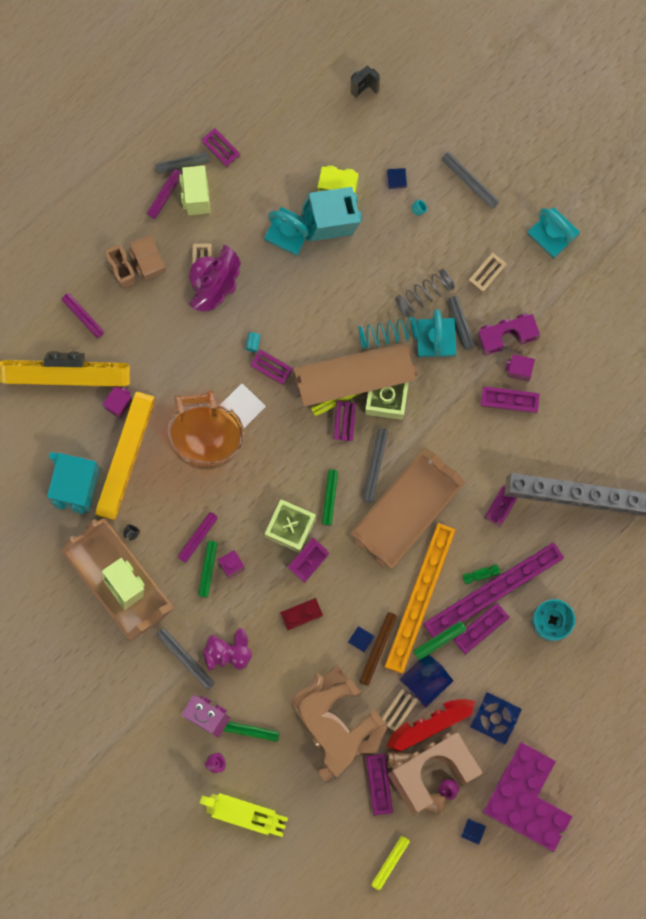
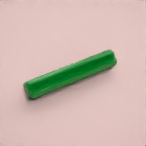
M329 469L327 474L322 514V525L331 526L338 478V471L334 469Z
M208 541L198 590V596L204 598L209 596L218 546L215 541Z
M461 621L452 625L413 651L418 660L423 659L465 632L466 627Z
M228 722L223 732L278 742L280 735L275 730Z

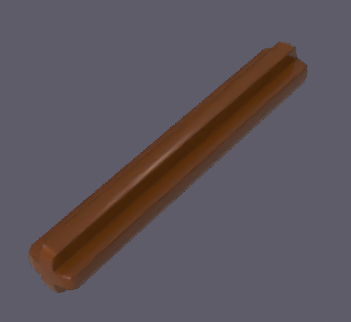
M388 612L359 680L363 685L368 686L397 619V615Z

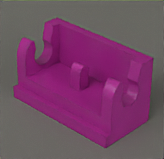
M504 485L484 519L500 528L518 499L504 496Z
M312 538L288 566V570L305 583L329 555L328 550Z

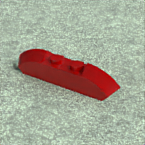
M456 699L443 703L445 711L442 712L439 709L430 714L432 718L426 721L424 718L417 720L413 723L414 727L412 728L407 721L392 734L386 747L402 752L469 718L472 715L475 701Z

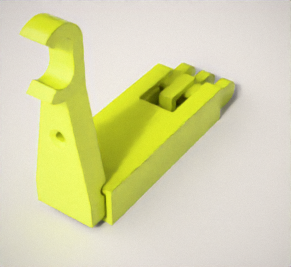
M221 793L219 795L212 794L210 797L202 795L200 804L206 806V811L212 815V818L265 835L271 833L283 837L284 833L276 830L277 827L285 829L286 825L279 824V820L287 822L288 818L275 814L276 811Z

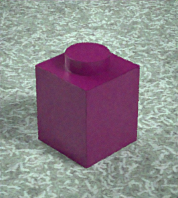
M513 354L511 360L507 359L505 370L508 371L507 377L530 382L535 359Z
M115 386L102 405L104 409L120 419L133 400L130 396L131 393L124 387L119 389Z
M235 550L218 559L228 579L245 570V566Z

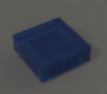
M406 168L387 169L388 189L407 188Z
M358 626L348 643L365 653L375 636Z
M468 818L460 837L479 845L486 826Z

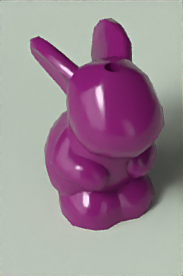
M238 628L235 632L234 645L231 646L216 635H211L203 649L208 672L215 669L216 665L224 667L227 663H230L237 670H243L247 668L252 658V652L248 647V635L242 628Z

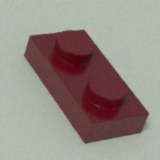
M316 598L280 612L287 631L323 617Z

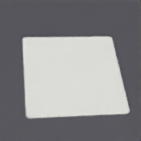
M243 384L219 405V409L241 430L266 407Z

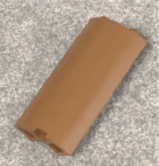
M404 342L294 367L293 370L302 405L308 406L415 381V376L418 375L416 365L411 363L410 346H406Z
M423 448L350 533L355 539L354 544L360 549L365 548L375 557V562L381 567L386 565L393 569L466 482L457 471L446 466L435 453Z
M105 518L99 521L95 519L87 525L88 529L78 537L72 536L65 541L66 545L61 552L131 642L147 632L155 623H159L174 607ZM120 558L124 562L128 561L130 563L134 576H139L145 585L143 587L144 597L126 610L121 607L102 580V570Z

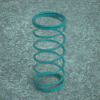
M411 316L407 318V334L401 319L397 320V336L391 321L388 320L387 338L381 323L378 322L377 340L372 329V326L368 324L367 342L364 336L363 327L358 326L362 349L364 350L366 348H369V327L372 331L376 346H379V325L382 329L386 344L389 345V323L392 327L396 342L399 343V321L403 327L406 340L409 341V319L411 322L414 340H418V330L415 317Z

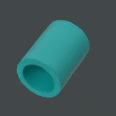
M248 332L245 350L258 352L261 335Z

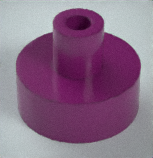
M221 753L210 754L205 762V768L209 769L213 774L223 772L226 766L225 759Z
M454 779L443 780L438 787L439 794L441 793V796H446L448 800L455 799L459 793L457 781Z

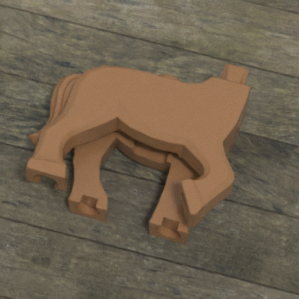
M338 665L325 676L315 673L312 683L298 691L291 701L292 709L300 716L305 727L312 734V742L318 749L322 748L325 751L324 764L326 766L318 772L325 783L332 777L338 778L353 763L357 755L376 753L387 729L386 723L376 710L351 731L348 730L338 717L329 713L330 708L337 700L344 697H356L362 694L353 681L344 675ZM370 734L369 739L364 741L363 739Z

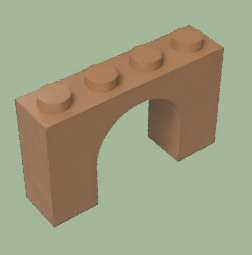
M458 732L454 735H451V733L444 735L440 738L442 742L437 745L433 742L424 748L425 752L421 754L416 752L409 756V761L405 764L400 761L391 767L393 771L388 775L412 815L417 814L434 803L421 780V768L425 761L435 759L446 763L461 787L482 774L481 769Z

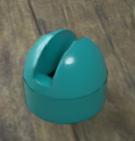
M421 199L415 201L411 206L412 213L417 216L423 215L428 210L427 205Z

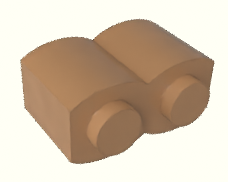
M151 235L130 243L131 249L128 251L132 260L136 259L138 265L135 267L139 276H144V279L147 280L166 272Z
M116 245L107 249V260L114 271L120 287L125 289L136 284L134 271L128 263L123 248L120 245Z

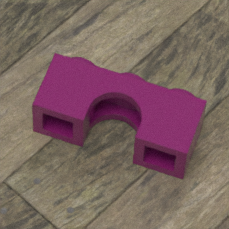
M524 313L518 315L517 319L514 320L504 319L497 325L492 326L488 324L481 327V330L478 331V338L484 356L503 351L502 337L505 334L517 336L520 345L538 340L540 333L533 314L528 315Z

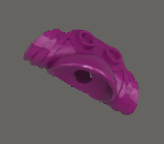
M223 245L218 258L211 256L201 257L192 264L189 279L196 294L189 303L191 308L197 311L209 312L224 301L225 295L235 292L237 288L235 279L240 273L241 261L237 254L227 245Z

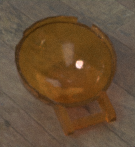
M207 391V394L184 397L175 395L177 412L173 417H170L167 431L170 447L179 460L190 467L201 470L220 468L230 462L239 452L244 439V427L238 415L232 409L229 411L222 406H217L213 391ZM205 401H208V403H209V404H196V405L188 406V407H186V408L183 407V404H189V403H197V402H205Z

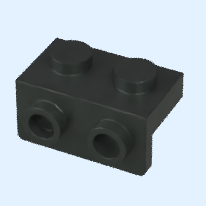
M368 65L361 71L357 70L351 76V94L356 98L368 87L377 94L380 86L379 73Z
M51 351L46 353L44 357L45 367H82L85 362V353L75 351L68 353Z

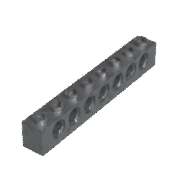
M511 473L506 477L504 496L646 517V493L515 473Z

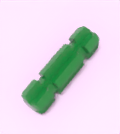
M494 564L490 568L484 567L474 570L472 573H465L462 575L465 584H469L474 580L476 582L489 578L490 575H499L500 569L498 564Z

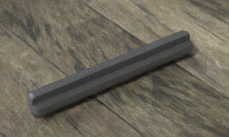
M447 152L442 157V161L492 209L499 204V200L450 152Z
M382 428L378 429L363 501L372 503L388 436V430Z
M164 628L157 633V637L207 690L211 689L215 682Z

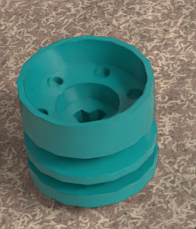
M558 599L544 601L535 608L531 624L534 632L540 638L546 641H557L566 638L572 632L575 626V614L568 603ZM549 616H551L552 618H557V621H555V626L553 624H548V621L550 620Z

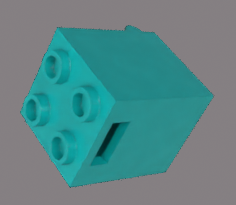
M352 187L308 194L302 205L301 212L306 227L309 230L308 241L351 236L354 234L362 221V214L357 208V194L353 192Z
M51 452L49 458L53 460L55 468L47 498L57 509L65 510V507L73 509L72 511L78 514L90 512L101 470L98 463L93 460Z

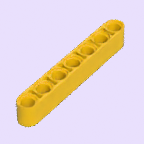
M3 360L0 361V382L6 384L127 386L130 384V365L115 362H84L82 367H45L44 361Z
M137 391L134 395L95 514L97 516L115 520L154 406V396Z

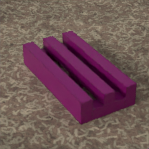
M216 128L201 140L226 168L236 158L240 157V153ZM213 135L233 153L232 156L212 137ZM208 140H210V141L228 158V160H226V159L208 142Z
M259 350L250 365L253 369L281 385L285 384L289 374L293 371L292 367L262 350ZM262 356L285 369L286 373L261 360L260 357ZM257 362L282 376V379L258 366Z
M336 401L332 439L353 441L356 403ZM341 406H344L341 436H339ZM349 407H350L349 423H348V434H347V437H346L347 419H348V409H349Z

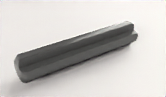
M208 152L159 162L155 164L157 174L173 171L174 169L178 170L184 167L209 163L210 158Z
M457 296L450 297L448 303L455 318L464 348L470 350L475 347V343Z

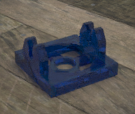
M486 692L470 728L506 745L522 708ZM490 704H499L496 711L489 712L485 710ZM504 707H506L510 713L511 722L505 720L503 717L502 712ZM493 713L501 715L502 719L499 724L491 722L490 716ZM481 715L488 718L490 723L488 729H485L483 726ZM503 725L507 727L501 733H493L495 726Z

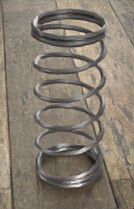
M441 268L439 271L441 278L436 274H432V283L424 279V289L420 285L415 284V294L411 290H406L407 300L401 295L395 297V301L404 316L409 317L410 311L402 298L415 313L408 298V291L416 297L422 308H424L417 294L416 286L425 292L430 302H433L426 290L424 281L429 282L436 290L438 296L441 297L435 286L433 275L440 279L448 292L455 288L453 280L445 269Z

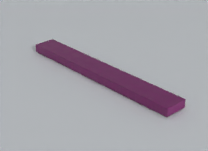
M553 542L424 622L423 625L430 636L434 638L457 622H464L562 561L564 557Z

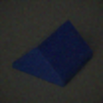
M430 655L418 660L399 679L425 708L454 682L444 667Z

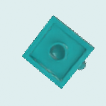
M280 207L279 211L269 212L268 219L272 224L264 237V241L298 256L309 235L304 217L283 207Z
M555 207L552 209L542 208L538 213L540 220L527 231V235L554 259L580 234V231Z
M435 309L432 319H417L418 358L456 357L455 318H441L440 310Z

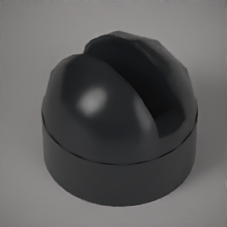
M127 524L123 531L124 538L129 537V541L135 540L140 533V530L131 524Z

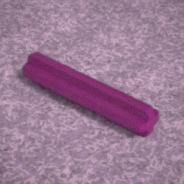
M174 169L147 211V215L150 218L156 219L180 181V174H182L180 171Z
M70 293L62 297L65 305L97 339L104 334L103 329Z
M208 513L179 553L178 558L182 562L186 563L217 521L218 517L214 513Z

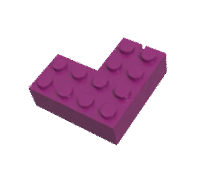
M520 742L482 813L548 851L554 852L562 838V835L559 833L565 832L573 816L538 797L556 761Z

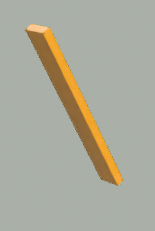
M437 523L384 668L403 675L456 529Z

